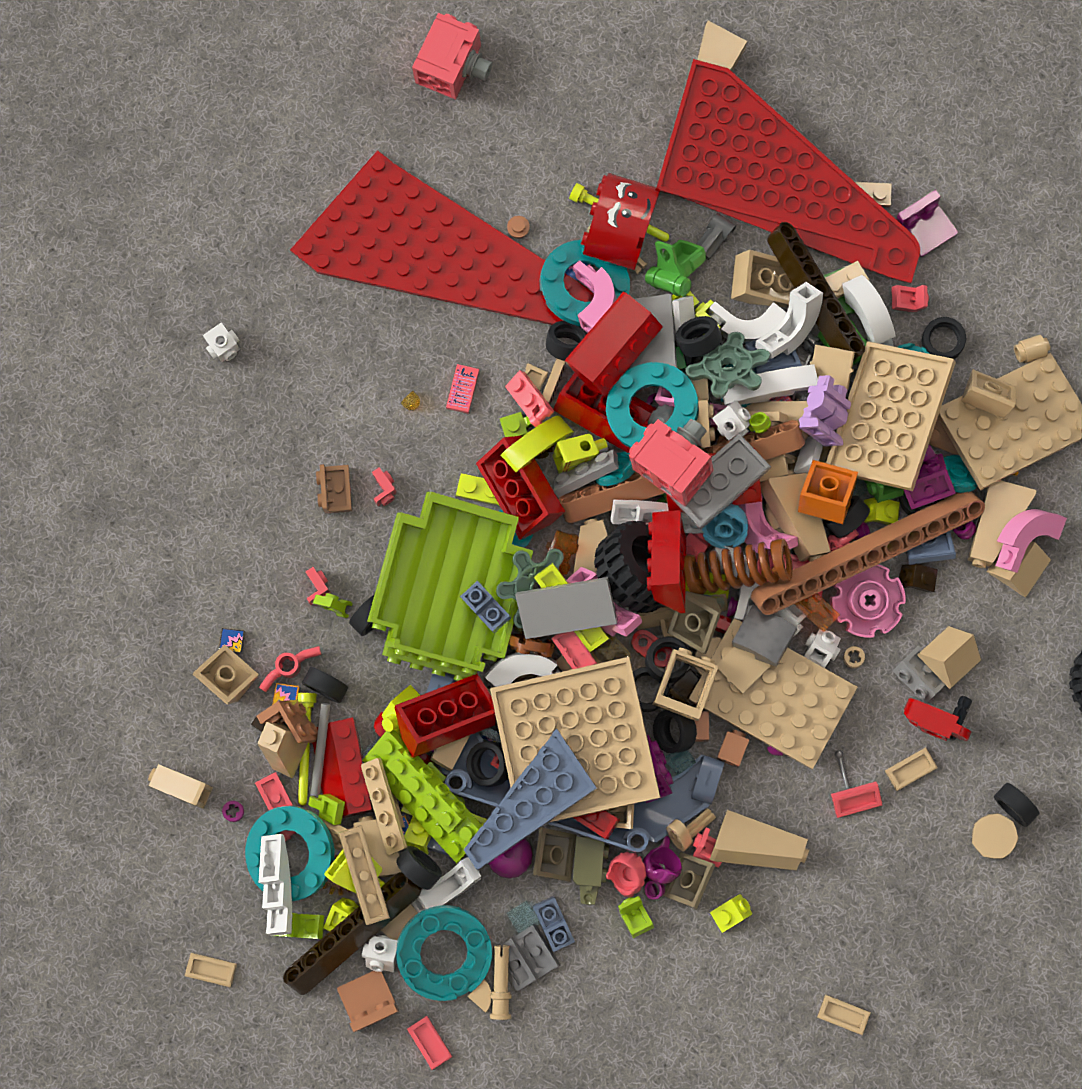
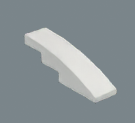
M813 364L759 373L757 375L761 377L762 383L757 390H749L743 385L736 384L733 388L728 389V392L723 397L724 405L728 406L735 400L739 404L766 402L772 397L790 396L795 391L808 390L809 386H817L818 377L815 366Z
M613 500L611 522L612 524H622L627 521H643L647 525L648 522H652L653 512L668 511L667 503L652 501ZM681 512L685 533H703L684 512Z
M283 834L262 836L259 883L264 885L262 908L268 910L266 934L270 936L291 934L292 894L285 837Z

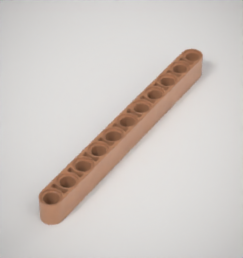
M796 420L771 426L766 432L761 434L753 432L742 436L764 460L798 450L805 445L802 431L799 428V422ZM731 440L701 450L707 454L717 453ZM635 472L621 483L610 486L594 484L567 493L558 500L565 510L563 514L565 521L574 523L611 511L613 500L642 501L665 492Z
M971 491L956 493L794 569L790 581H783L780 578L776 583L768 581L764 585L756 587L751 593V600L763 614H774L978 518L984 512L985 504Z

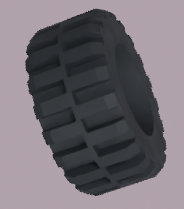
M627 521L619 525L598 544L594 560L595 568H597L596 574L598 578L608 577L613 600L616 599L622 607H628L630 611H639V613L654 612L663 604L654 601L652 591L647 589V577L651 576L647 566V559L651 558V554L648 552V540H652V536H649L648 524L646 525L645 522Z

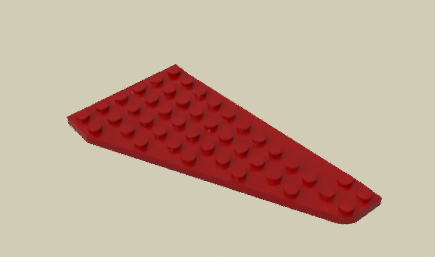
M693 59L657 183V188L661 189L660 192L681 197L769 232H772L780 223L788 222L795 228L805 246L849 263L858 261L862 268L911 284L920 255V245L916 237L730 69Z
M378 150L290 249L294 255L318 274L549 325L564 321L548 308L543 293L540 291L539 280L545 262L544 259L403 170ZM565 274L563 280L568 293L577 300L592 302L594 293Z

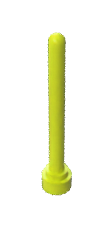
M579 183L575 184L569 197L570 200L576 203L578 201L583 203L584 201L590 205L593 202L598 203L599 200L588 194L585 186ZM649 224L646 233L664 242L669 240L668 233Z
M298 693V702L304 705L306 716L311 722V708H314L317 694ZM310 743L306 746L299 767L298 803L301 806L306 805L308 799Z

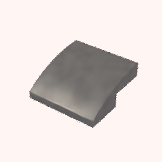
M752 605L732 644L733 647L754 654L756 660L777 667L797 631V627L775 614L765 615L757 606Z
M536 924L501 945V955H503V945L510 946L508 978L517 992L560 965Z

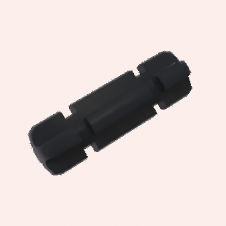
M966 696L959 698L957 702L958 707H955L953 715L959 717L956 724L961 726L968 713L966 710L972 704V700ZM950 736L949 740L954 741L956 737Z

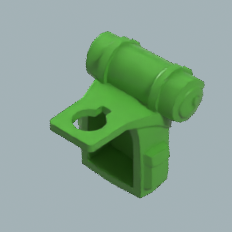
M678 240L672 245L656 241L657 267L652 266L648 269L645 275L646 283L655 289H662L675 296L685 297L691 289V281L688 277L706 260L704 247L684 240Z

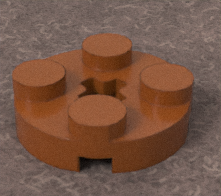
M511 634L508 643L510 648L516 649L518 653L530 654V651L538 652V655L543 657H552L556 646L549 639H547L546 643H543L540 637L525 639L524 634Z

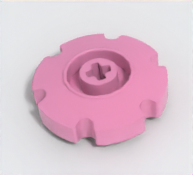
M878 564L833 585L837 589V594L834 597H830L831 611L837 623L846 622V631L859 637L871 638L875 636L876 630L886 634L900 621L903 614L899 612L898 607L906 602L905 591L899 578H889L890 570L887 567ZM865 596H871L869 599L871 604H864L866 602Z

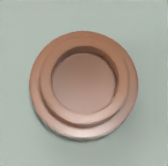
M514 216L507 224L508 233L514 238L525 237L530 229L528 220L523 216Z

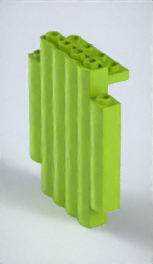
M426 492L420 518L402 512L397 513L367 622L373 623L372 628L386 631V628L389 627L382 655L388 657V662L401 665V661H406L410 663V668L423 671L424 667L432 669V674L445 677L446 673L454 675V680L459 681L477 674V671L483 672L485 663L480 662L482 654L484 659L495 662L497 658H505L514 625L513 618L518 610L517 601L513 598L501 599L498 597L496 588L501 582H512L517 577L518 569L513 563V556L517 551L523 550L527 552L530 559L533 554V550L512 545L519 517L434 492ZM476 581L489 592L511 617L495 633L488 628L460 597Z

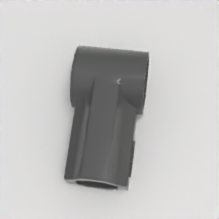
M719 213L712 218L706 228V232L696 244L704 247L707 260H710L720 245L728 240L726 239L730 232H734L736 225Z

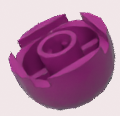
M525 838L488 863V865L500 877L508 879L519 877L532 864V846L527 838Z

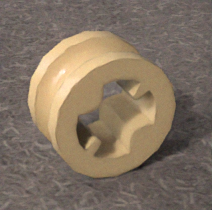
M856 646L848 648L843 656L845 664L850 668L860 667L865 660L864 651ZM854 651L858 652V658L860 659V662L857 663V661H855L854 663H851V657L848 656L849 652H851L852 654L854 653Z

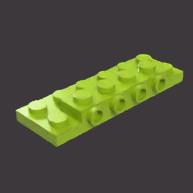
M395 730L391 732L386 731L362 761L366 763L373 759L381 758L393 795L457 864L467 855L464 849L482 825L469 812L465 804L458 800L449 787L434 774L432 768L427 766L419 756L412 757L402 738Z

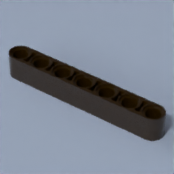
M788 222L780 223L768 235V245L795 289L807 282L823 292L821 310L815 323L830 347L854 351V362L865 352L864 342L795 228Z
M402 872L397 873L381 887L390 918L366 925L361 907L359 906L287 968L283 975L285 984L300 995L310 992L420 896L422 888L414 884Z

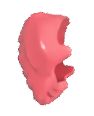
M621 852L611 860L606 879L611 880L614 883V887L624 897L630 898L644 886L646 869L641 856H638L637 853Z

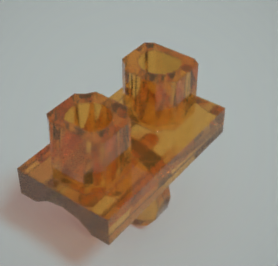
M557 530L553 541L547 542L546 548L549 551L551 549H559L563 553L564 559L559 566V571L561 574L566 575L570 569L569 560L571 555L575 554L578 550L577 540L579 537L573 533L569 534Z
M818 593L794 604L823 632L840 616Z

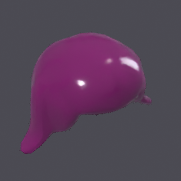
M668 836L664 837L659 847L651 850L643 859L646 876L660 884L673 882L682 871L679 857L669 848L670 838ZM659 863H660V864H664V865H665V869H663V867H662L661 865H659Z

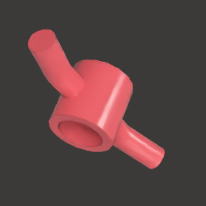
M320 646L303 650L296 655L292 653L280 654L275 661L276 669L267 675L259 688L267 692L274 681L280 676L286 678L297 676L300 672V663L302 661L322 655ZM285 660L294 661L295 666L289 672L282 671V663Z

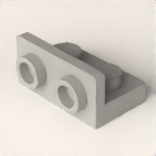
M918 645L893 669V672L919 699L927 703L945 684L917 656L923 650Z

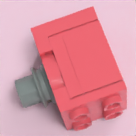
M438 13L412 66L415 83L456 100L467 76L470 80L476 77L486 81L493 63L483 59L481 52L478 53L481 47L479 29L472 23L457 21L450 14L443 15Z
M657 419L654 424L651 423L645 429L642 440L635 442L629 451L633 470L680 504L686 506L714 471L711 456L698 448L702 446L700 440L707 432L706 429L697 421L690 419L683 428L677 427V432H675Z

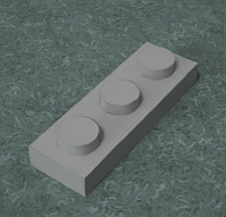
M614 450L603 452L588 462L580 463L576 468L568 472L560 473L554 478V493L559 498L617 470L618 455Z

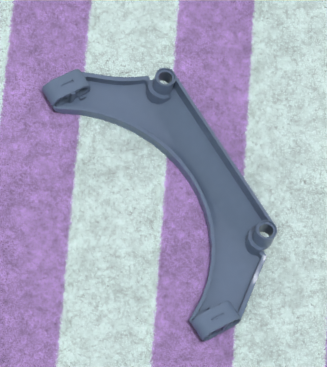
M446 673L445 677L432 674L426 693L458 680H454V675ZM476 732L469 736L453 769L448 771L441 766L440 768L442 774L447 775L445 784L453 794L497 807L511 788L509 779L498 786H481L472 781L467 772L466 761L470 749L477 743L484 741L479 733ZM491 750L483 753L480 762L481 771L488 778L494 777L498 771L497 768L490 764L495 757ZM705 755L699 756L681 773L672 778L674 784L670 786L673 794L649 803L640 802L634 804L633 829L615 828L609 839H604L574 818L547 824L629 850L633 853H641L647 848L649 841L657 843L668 835L666 827L675 819L685 824L712 804L725 762ZM455 777H460L463 780V785L459 789H452L450 787V781ZM636 835L641 836L644 839V845L641 848H634L630 843L632 837Z

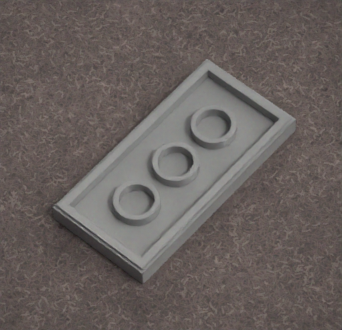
M672 294L636 298L635 300L650 311L663 328L633 362L630 369L649 362L665 363L677 368Z
M740 433L711 457L714 471L686 506H683L671 497L700 530L771 469V466Z
M608 577L522 591L515 594L525 639L614 625L618 622Z

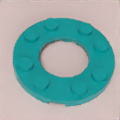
M582 240L570 241L554 249L544 262L539 280L540 291L543 293L548 308L560 319L577 326H581L578 314L591 302H583L572 297L566 290L563 279L567 269L578 261L592 264L599 269L602 267L612 280L616 298L622 292H626L628 295L630 292V278L627 268L584 255L585 246L581 245Z
M659 362L643 363L627 370L611 388L606 402V416L614 435L624 445L631 448L635 442H640L644 437L643 434L647 427L640 426L633 420L630 415V404L632 398L639 390L649 386L663 387L674 398L675 407L673 414L664 423L671 430L677 432V427L683 428L690 419L697 421L699 400L696 390L688 376L678 368Z
M297 806L277 807L263 814L254 823L249 832L245 848L247 868L255 884L264 891V885L259 883L262 836L276 835L285 830L300 834L307 843L309 859L305 869L299 875L290 877L292 901L302 900L317 893L329 879L324 873L330 867L332 861L335 860L334 842L326 824L312 811H307Z
M440 905L425 909L408 921L398 938L396 959L404 981L413 991L428 999L448 1001L457 999V997L469 991L472 992L481 984L491 965L492 946L487 930L476 916L460 907ZM441 930L457 933L463 938L467 946V956L463 965L455 972L446 975L435 974L428 970L422 963L420 956L421 947L425 939Z

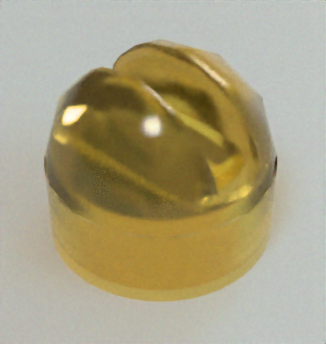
M412 391L400 404L408 410H415L420 405V398Z

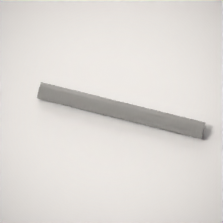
M321 703L311 786L312 796H319L321 790L330 712L329 703Z

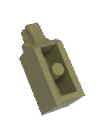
M576 837L573 881L577 886H580L581 904L595 905L598 889L601 888V883H606L607 869L603 868V859H608L609 845H604V842L587 837Z

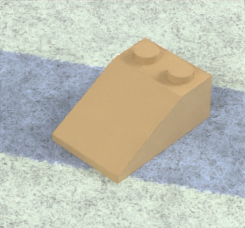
M747 250L735 255L731 299L771 306L774 302L779 307L789 308L790 292L795 288L775 256L753 250Z

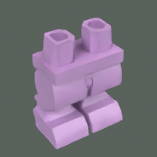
M829 375L819 376L817 386H809L808 407L803 409L804 414L799 419V428L808 435L813 436L812 438L823 446H842V437L833 430L846 424L848 417L846 409H850L851 402L846 399L847 389L841 385H833L835 379Z

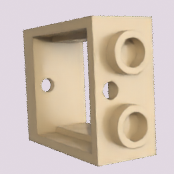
M674 649L652 705L698 721L719 666L715 665V661L708 657L701 656L699 659L691 656L692 652L687 649ZM676 660L708 671L696 708L663 696Z

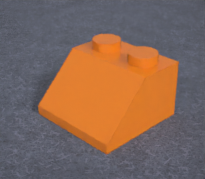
M813 460L800 494L798 512L843 524L850 506L858 472Z

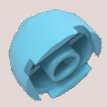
M730 504L701 529L703 537L708 543L718 548H725V546L731 545L733 547L739 546L744 542L748 534V518L745 512L738 505Z

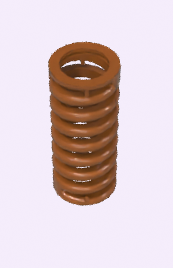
M784 538L771 541L770 550L774 564L771 571L767 546L764 542H760L758 544V556L762 568L760 575L757 570L755 548L752 544H748L745 551L750 571L749 578L745 572L743 550L740 546H736L733 550V556L738 573L737 579L733 574L731 552L728 548H724L721 552L725 581L722 579L719 554L716 550H712L709 553V562L714 578L713 583L710 581L709 564L706 554L700 552L697 555V562L694 555L687 554L684 560V570L688 589L690 592L703 595L707 590L715 593L719 588L727 591L731 586L739 589L743 584L747 587H752L755 582L759 585H764L767 580L771 583L778 582L780 578L783 581H790L793 568L789 546ZM783 555H785L786 558V568L784 565Z

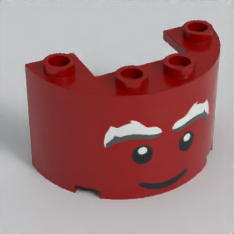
M608 173L607 176L603 175L596 196H599L598 203L593 202L590 210V215L593 216L589 233L584 232L581 245L585 246L583 254L635 270L661 189L612 173Z

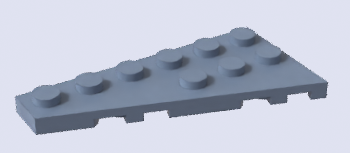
M557 728L507 792L501 803L494 809L485 824L481 826L465 847L464 851L476 870L493 861L597 789Z

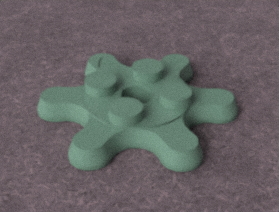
M732 332L728 335L726 343L719 345L708 354L702 355L703 360L700 363L689 365L686 368V375L693 381L699 379L711 380L713 382L711 392L716 398H723L728 389L733 388L736 384L743 385L749 390L754 391L760 387L762 379L752 369L765 365L770 358V353L765 349L754 351L744 349L742 346L745 339L744 335L740 332ZM724 364H725V365H730V364L733 365V367H723V368H722V366H723Z
M551 549L544 561L534 563L527 552L523 550L517 551L513 556V563L518 569V575L512 582H501L496 588L498 597L516 600L515 594L517 592L532 590L534 582H537L534 578L535 575L552 563L559 570V566L564 559L563 553L559 549ZM518 609L513 621L515 626L523 628Z

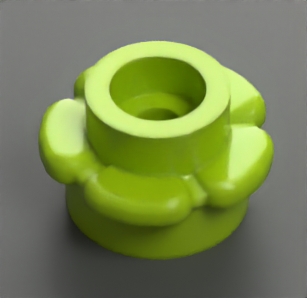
M757 412L749 419V429L751 432L755 431V433L761 434L766 432L771 426L770 418L763 412Z

